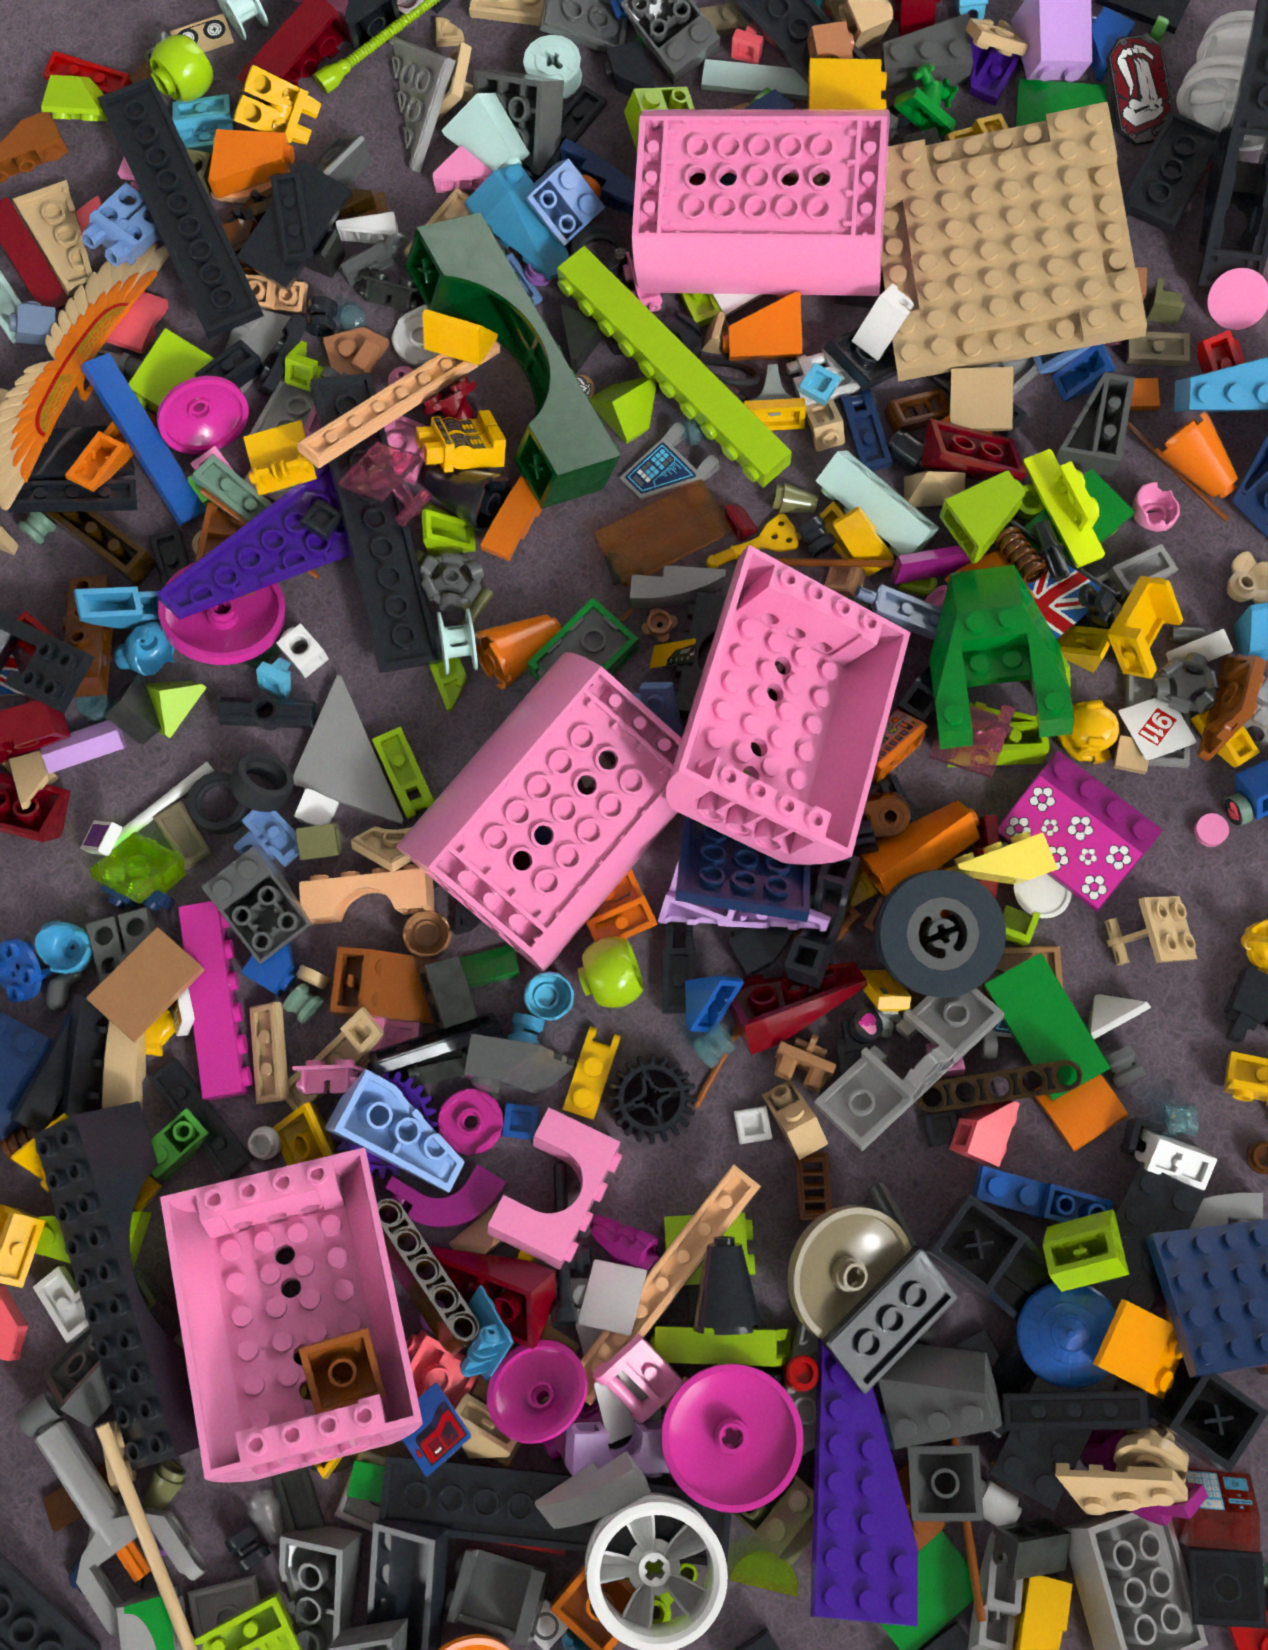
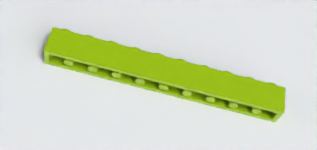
M585 246L557 267V284L560 290L567 297L572 296L578 302V307L587 317L592 316L598 322V326L607 337L612 336L618 342V346L625 356L629 358L632 356L638 362L640 370L646 377H653L659 383V387L669 399L673 397L680 404V409L687 418H694L701 425L700 428L708 439H715L722 446L721 449L729 460H736L743 467V473L750 481H757L764 488L790 465L792 451Z

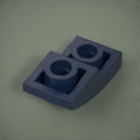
M106 883L102 884L99 889L108 895L107 902L120 909H124L126 905L136 909L140 902V904L155 912H158L160 907L170 911L175 902L173 898L163 892L137 884Z

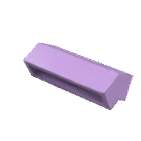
M107 720L71 732V737L41 748V754L47 771L50 774L124 749L127 745L123 731L117 725Z

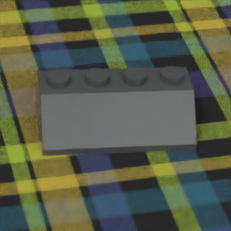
M136 1270L134 1272L135 1279L147 1308L163 1331L172 1338L180 1328L178 1309L140 1271ZM89 1329L74 1342H70L42 1373L59 1409L88 1427L98 1417H101L112 1403L109 1391L105 1385L101 1363L95 1351L91 1329Z

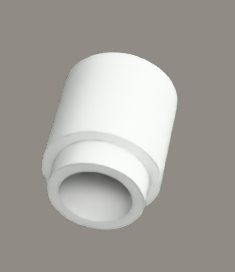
M981 1479L983 1518L995 1526L1016 1523L1022 1511V1508L1017 1506L1019 1498L990 1480L985 1482Z

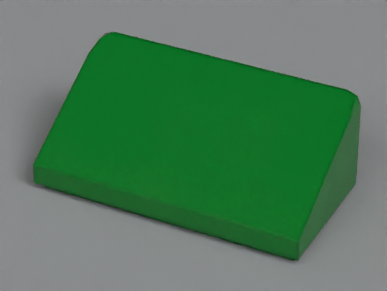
M510 945L459 958L469 989L521 975L515 950Z

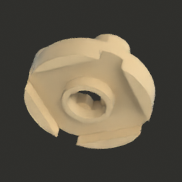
M1139 1429L1137 1434L1127 1435L1117 1443L1114 1462L1117 1465L1116 1472H1124L1127 1466L1173 1468L1185 1484L1189 1455L1171 1441L1159 1436L1155 1430Z

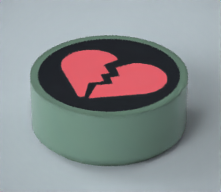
M1235 793L1224 799V809L1232 824L1240 827L1252 821L1253 811L1244 795Z

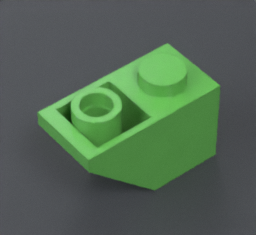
M188 1108L182 1111L151 1139L158 1166L151 1173L156 1179L167 1181L195 1155L209 1134Z

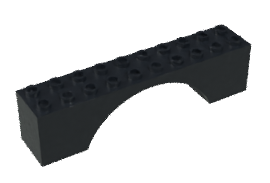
M139 1101L71 1116L33 1136L36 1143V1151L40 1156L45 1173L46 1184L50 1190L55 1207V1215L65 1241V1249L71 1261L75 1283L81 1295L85 1317L91 1329L95 1351L104 1373L105 1385L114 1407L115 1419L124 1441L126 1456L133 1471L178 1457L199 1448L184 1349L163 1331L150 1313L138 1288L132 1267L130 1226L133 1208L143 1183L158 1166V1162Z
M970 1194L957 1199L923 1248L933 1263L1016 1324L1021 1309L1028 1298L1041 1287L1054 1282L1048 1273L1045 1254L1035 1246L1030 1238ZM1183 1357L1175 1371L1173 1384L1166 1392L1164 1399L1147 1392L1150 1423L1154 1426L1161 1425L1174 1435L1177 1443L1207 1465L1230 1473L1268 1415L1266 1409L1218 1374L1190 1378ZM1119 1377L1112 1391H1145Z

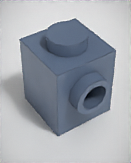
M26 301L23 304L18 303L16 313H10V331L15 332V342L46 346V336H51L50 330L55 322V307L42 306L34 301Z

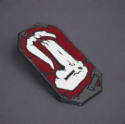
M1147 33L1121 37L1116 40L1106 57L1118 133L1134 146L1153 143L1170 111H1173L1164 50Z

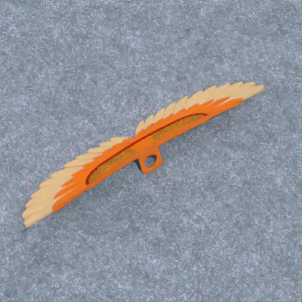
M153 243L142 256L137 257V261L132 265L124 262L115 267L106 261L101 266L98 274L92 272L85 290L82 285L78 287L73 298H69L66 303V312L64 310L59 312V326L54 322L50 330L51 336H46L45 343L48 352L54 360L40 362L26 368L23 371L24 375L14 382L16 387L6 393L5 397L7 400L0 404V506L3 510L7 511L11 507L23 484L27 483L45 442L47 443L56 421L75 387H77L81 400L86 401L90 396L93 387L89 383L88 388L84 391L83 385L86 376L80 367L84 362L94 359L114 329L131 310V306L156 278L157 272L169 256L165 245L158 249L157 243Z

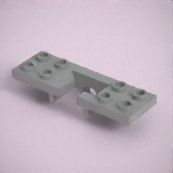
M978 989L955 997L940 998L927 996L912 1011L907 1009L903 1012L904 1018L896 1025V1030L908 1041L920 1032L937 1047L930 1049V1053L918 1062L914 1070L910 1068L903 1080L884 1064L887 1062V1056L874 1045L870 1050L866 1047L861 1051L862 1057L814 1101L815 1107L861 1151L866 1149L1004 1018V1012Z

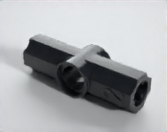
M259 695L256 698L221 697L217 708L220 725L262 727L269 731L277 728L313 729L317 717L314 700L274 699L269 695ZM265 709H274L269 717L261 718L262 712Z

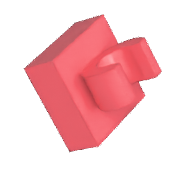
M748 24L746 31L736 29L732 38L731 58L750 64H759L762 57L764 36L757 35L758 31L750 24Z

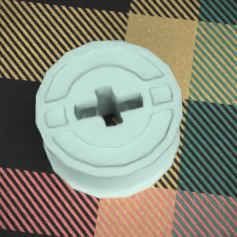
M217 0L225 17L242 40H246V33L242 23L256 16L263 26H269L267 16L259 0Z
M547 35L539 37L526 49L523 60L526 73L528 75L564 80L563 99L574 94L581 84V56L579 49L571 40L560 35Z
M469 608L466 609V624L444 627L441 613L437 612L441 651L446 674H449L448 658L471 655L473 667L475 670H478L475 635Z

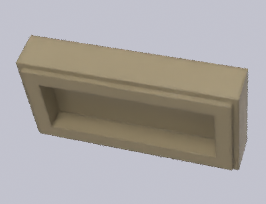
M181 801L153 817L185 870L190 869L213 854Z

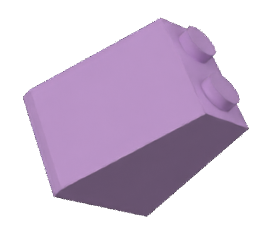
M1024 0L1011 22L1013 29L1029 44L1025 55L1021 56L1027 80H1066L1071 82L1080 79L1092 63L1091 0Z

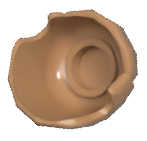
M433 910L417 911L407 919L403 929V940L405 946L413 955L423 959L436 958L445 952L451 943L452 930L447 919L441 913Z

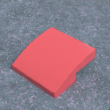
M143 292L106 342L143 354L156 335L155 326L167 312L169 307L168 300Z

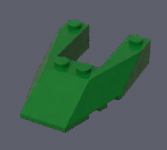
M1015 565L951 573L929 659L940 749L973 746L967 687L1031 680L1039 738L1072 734L1074 715L1060 645Z

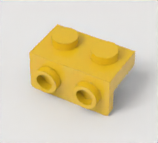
M1231 1051L1228 1054L1223 1092L1233 1094L1232 1097L1239 1101L1251 1102L1253 1099L1266 1101L1268 1106V1059Z

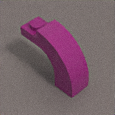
M477 1164L465 1185L455 1194L445 1198H430L394 1176L391 1177L385 1188L393 1192L390 1199L397 1201L401 1206L407 1208L409 1203L413 1205L408 1213L412 1221L432 1227L447 1228L461 1226L481 1217L495 1205L509 1183Z
M1093 1430L1081 1454L1087 1467L1089 1468V1464L1103 1465L1104 1470L1116 1472L1117 1465L1114 1462L1117 1443L1127 1436L1125 1430ZM1185 1482L1188 1488V1501L1173 1503L1170 1506L1142 1507L1131 1512L1155 1524L1167 1526L1173 1517L1190 1519L1207 1499L1208 1495L1203 1484Z

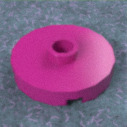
M476 1089L459 1090L449 1096L441 1106L438 1118V1131L455 1152L468 1156L482 1154L491 1149L501 1137L504 1124L503 1112L498 1102L485 1091ZM470 1116H474L477 1119V1125L474 1128L466 1127L465 1121Z

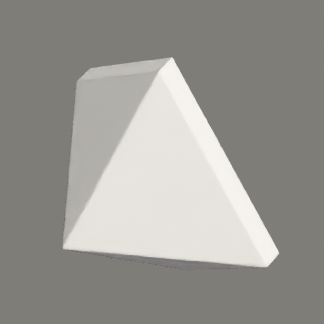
M1098 994L1094 996L1087 1029L1092 1038L1096 1039L1151 1007L1145 1001Z

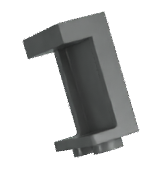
M476 1546L466 1548L465 1553L461 1552L456 1562L455 1574L459 1575L455 1589L451 1588L445 1604V1610L449 1611L447 1621L452 1623L459 1621L513 1638V1643L527 1647L534 1642L552 1570Z

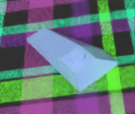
M365 1069L339 1100L325 1130L359 1148L365 1147L367 1152L446 1192H450L465 1163L463 1159L439 1133L435 1132L423 1118L424 1116L402 1095L403 1093L396 1085Z

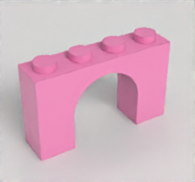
M548 1108L534 1135L533 1146L566 1162L574 1169L581 1185L580 1195L570 1207L556 1213L535 1211L503 1195L488 1223L487 1234L560 1270L564 1261L569 1263L572 1261L579 1246L578 1243L574 1242L579 1230L586 1232L594 1215L589 1210L594 1200L599 1203L601 1202L608 1187L604 1180L609 1171L615 1173L623 1155L618 1153L621 1142L558 1111Z

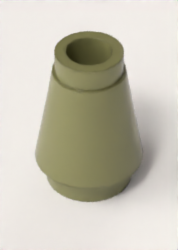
M783 483V485L776 484L772 494L771 509H777L778 513H814L818 495L787 483Z
M171 1460L162 1461L160 1465L155 1466L142 1508L149 1507L164 1510L185 1484L186 1470L184 1467Z

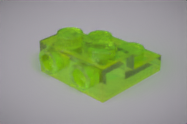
M137 832L132 833L115 847L110 855L103 857L89 869L92 879L139 904L156 890L166 893L186 875L185 861L180 853L175 850H169L158 844L154 839L146 838Z

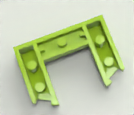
M279 1590L194 1639V1645L203 1644L202 1650H253L257 1647L259 1650H303L292 1627L293 1621Z

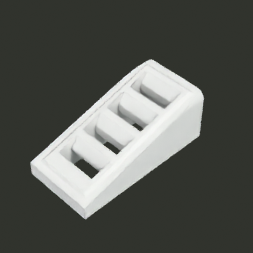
M394 212L335 221L341 241L375 244L378 241H386L392 234L399 233Z

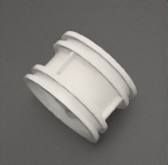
M1245 10L1227 13L1214 20L1207 28L1197 50V63L1188 70L1177 94L1176 104L1180 115L1218 132H1221L1222 128L1228 125L1236 102L1255 11ZM1245 135L1242 148L1240 147L1239 151L1261 150L1267 137Z
M648 1493L632 1504L602 1517L595 1526L587 1545L585 1574L592 1607L602 1625L622 1643L638 1650H677L702 1636L718 1616L727 1590L728 1574L725 1555L717 1536L698 1511L685 1501L667 1494ZM654 1515L670 1516L686 1523L669 1543L655 1538ZM625 1525H627L637 1543L631 1550L629 1557L606 1550L614 1535ZM706 1550L707 1574L704 1586L679 1575L681 1568L679 1560ZM658 1559L661 1560L659 1563L662 1569L661 1573L652 1572L650 1576L647 1575L648 1569L645 1564L648 1561L655 1563ZM629 1577L636 1591L631 1596L623 1613H620L605 1596L601 1584ZM668 1591L684 1613L670 1621L652 1624L654 1595H662Z

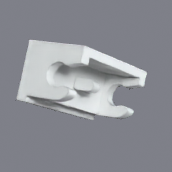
M894 284L879 296L852 339V342L877 361L883 356L888 345L910 314L907 309L911 310L914 306L911 299L900 292Z
M1142 1128L1139 1137L1142 1141L1146 1142V1150L1144 1153L1135 1151V1157L1138 1161L1145 1163L1144 1169L1156 1174L1164 1172L1187 1185L1205 1190L1217 1162L1215 1157L1199 1147Z

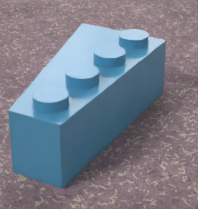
M1268 356L1176 380L1174 412H1203L1204 410L1206 412H1268Z

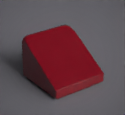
M733 504L725 506L724 520L739 541H743L759 531L744 507Z

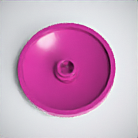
M195 562L185 566L177 573H175L168 580L165 586L169 584L171 581H173L175 578H177L184 571H186L188 568H190L193 564H195ZM278 583L257 590L255 594L230 600L180 620L160 601L158 603V613L163 634L168 642L181 654L202 663L230 665L253 659L273 645L285 623V601L282 590Z
M732 1363L715 1365L701 1370L680 1386L667 1407L662 1425V1449L666 1465L678 1486L690 1498L705 1507L729 1513L746 1512L760 1508L774 1500L785 1490L793 1479L801 1461L804 1441L803 1428L796 1405L779 1382L757 1368Z

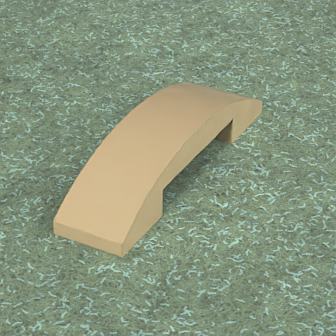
M362 1007L340 1028L342 1032L313 1060L325 1061V1065H335L336 1059L355 1060V1065L357 1066L378 1043L384 1031L366 1008ZM299 1071L288 1079L289 1100H286V1102L293 1111L304 1103L310 1102L314 1104L325 1095H304L302 1092H299L296 1088V1082L301 1078V1072ZM330 1081L327 1083V1092L330 1091Z

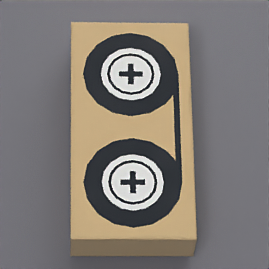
M224 13L170 31L171 35L178 34L190 37L203 52L234 43Z

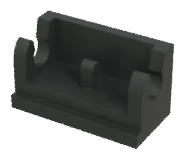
M458 955L416 968L435 1030L445 1029L478 1018Z
M1041 1518L994 1527L993 1534L996 1536L993 1560L995 1565L1002 1564L1005 1552L1008 1558L1006 1576L1011 1580L1015 1581L1066 1570L1071 1533L1051 1520Z

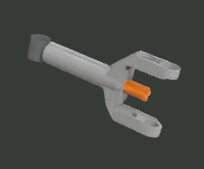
M45 1391L15 1413L16 1420L27 1436L30 1438L37 1436L35 1443L90 1527L87 1547L81 1556L76 1583L108 1633L114 1638H119L117 1607L124 1602L100 1564L116 1554L134 1583L148 1574L151 1569L147 1559L134 1541L138 1536L126 1506L119 1504L66 1420L57 1421L63 1417L64 1413L59 1409L53 1394ZM143 1508L152 1532L178 1572L186 1575L192 1581L203 1575L207 1571L206 1564L174 1513L162 1509Z

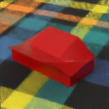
M1231 330L1223 331L1198 342L1197 359L1202 374L1245 363L1239 341L1233 338Z

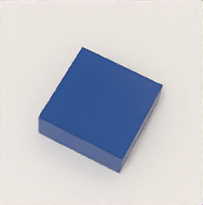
M506 1103L502 1137L533 1140L537 1131L540 1107Z

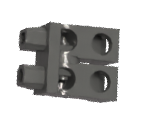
M145 907L120 914L118 918L113 916L86 924L95 963L100 975V983L156 929L155 914L152 910Z

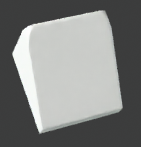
M306 788L294 817L298 822L309 826L331 824L339 802Z

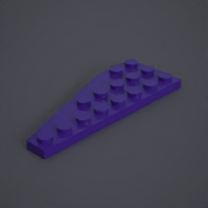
M327 463L315 471L316 480L296 485L158 591V600L180 620L350 556L343 522L327 542L301 527V519L318 499L340 512L329 464Z
M818 1338L817 1365L820 1376L816 1392L810 1617L909 1627L918 1626V1547L874 1389L872 1387L866 1394L859 1392L823 1345L822 1339Z

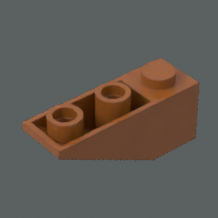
M40 112L21 120L0 142V183L5 182L13 175L21 172H30L35 166L47 161H56L62 155L69 153L58 125L52 119L50 112Z

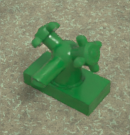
M929 63L919 66L912 74L914 80L920 78L923 84L922 89L920 90L916 87L896 96L893 106L929 138L936 139L954 131L956 121L940 107V103L942 100L944 101L945 108H950L951 101L954 99L955 93L959 91V88L950 85L948 78L943 79V85L940 81L933 79L930 72L935 67Z

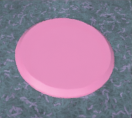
M1249 268L1231 269L1219 276L1211 286L1208 294L1207 304L1211 317L1220 326L1235 330L1248 328L1258 322L1268 308V284L1264 277Z

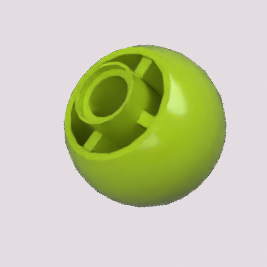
M178 34L168 36L162 39L151 53V76L162 94L165 96L169 95L179 102H190L200 98L208 91L213 80V70L202 49L190 37Z
M621 937L602 938L592 943L582 954L584 967L578 968L581 986L586 996L593 994L598 1005L605 1008L624 1007L634 1002L644 991L640 969L633 949L627 939Z

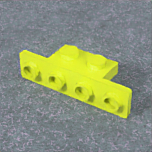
M1051 449L1025 458L1023 466L1075 567L1079 568L1102 559L1105 552L1092 529L1100 516L1099 506L1095 498L1090 497L1083 474L1075 469L1072 461L1059 465Z

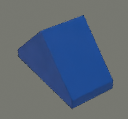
M1095 345L1052 375V378L1063 401L1066 402L1093 392L1104 372L1113 373L1115 365L1105 345Z
M711 976L685 980L687 1029L689 1031L713 1033L744 983L742 978Z

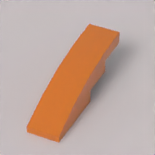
M146 411L154 426L157 427L156 415ZM114 421L110 423L104 433L97 432L65 474L66 479L94 492L134 455Z
M522 474L510 491L480 544L481 550L507 561H510L520 539L524 540L535 517L538 518L542 511Z

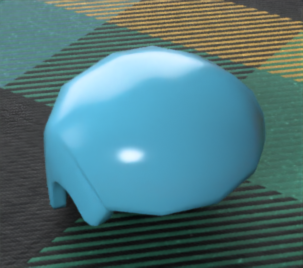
M552 971L539 973L525 987L524 1003L529 1013L540 1019L557 1020L571 1010L573 1006L574 991L569 980L560 973ZM556 996L555 1002L552 1005H550Z

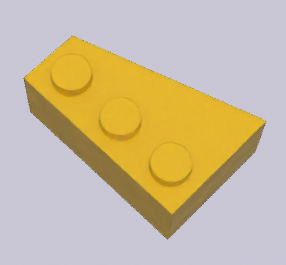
M1050 1574L1023 1579L1021 1613L1015 1616L1013 1650H1059L1062 1633L1067 1631L1072 1583L1067 1579Z

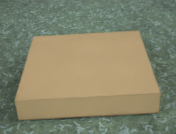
M1014 367L951 369L950 424L978 431L1012 430Z

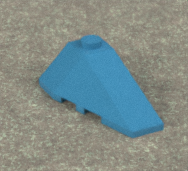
M520 163L493 171L465 201L466 208L470 214L480 212L485 222L492 228L493 233L500 238V243L506 248L511 246L523 256L522 260L527 264L529 263L538 273H542L547 280L557 278V267L570 256L565 246L560 245L525 199L534 185L533 181Z

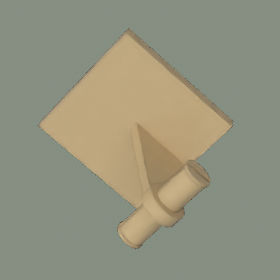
M1180 896L1143 897L1138 899L1146 929L1122 936L1118 918L1104 921L1109 936L1107 945L1108 948L1112 947L1116 966L1130 963L1124 944L1149 937L1156 963L1197 959L1195 940L1190 934L1186 920V908L1181 902Z

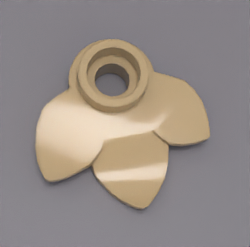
M1249 551L1240 553L1231 564L1233 575L1228 580V595L1237 602L1252 600L1256 604L1267 603L1268 562L1257 564Z

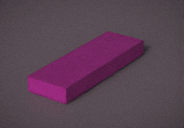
M960 545L899 555L891 578L894 584L950 575L971 563Z

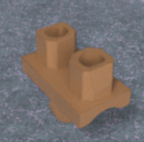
M812 1034L810 1042L797 1037L794 1046L781 1041L775 1055L777 1061L774 1075L790 1081L795 1068H800L808 1072L803 1087L819 1093L826 1080L829 1081L837 1064L824 1059L827 1049L817 1046L816 1043L819 1036Z

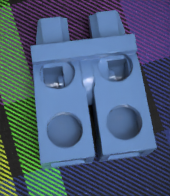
M126 182L97 210L95 209L90 214L89 225L83 231L82 242L91 249H96L100 244L107 248L105 250V257L115 267L124 262H127L129 265L134 264L137 261V257L142 256L157 240L163 241L154 220L151 219V213L142 194ZM128 196L133 197L136 203L132 205L128 202Z

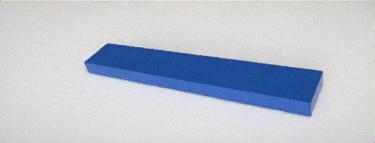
M110 353L84 362L80 367L177 524L182 526L204 515L206 512L205 506L188 483L187 477Z

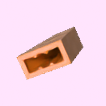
M216 129L208 178L215 198H222L270 182V176L288 173L289 164L294 162V147L289 145L286 133Z
M794 292L728 327V335H722L723 353H729V361L786 359L802 356L801 292Z

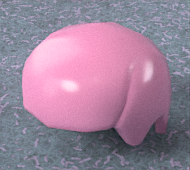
M1157 482L1142 485L1133 499V517L1136 523L1144 529L1155 532L1166 531L1172 528L1180 516L1179 503L1173 496L1172 490H1160Z

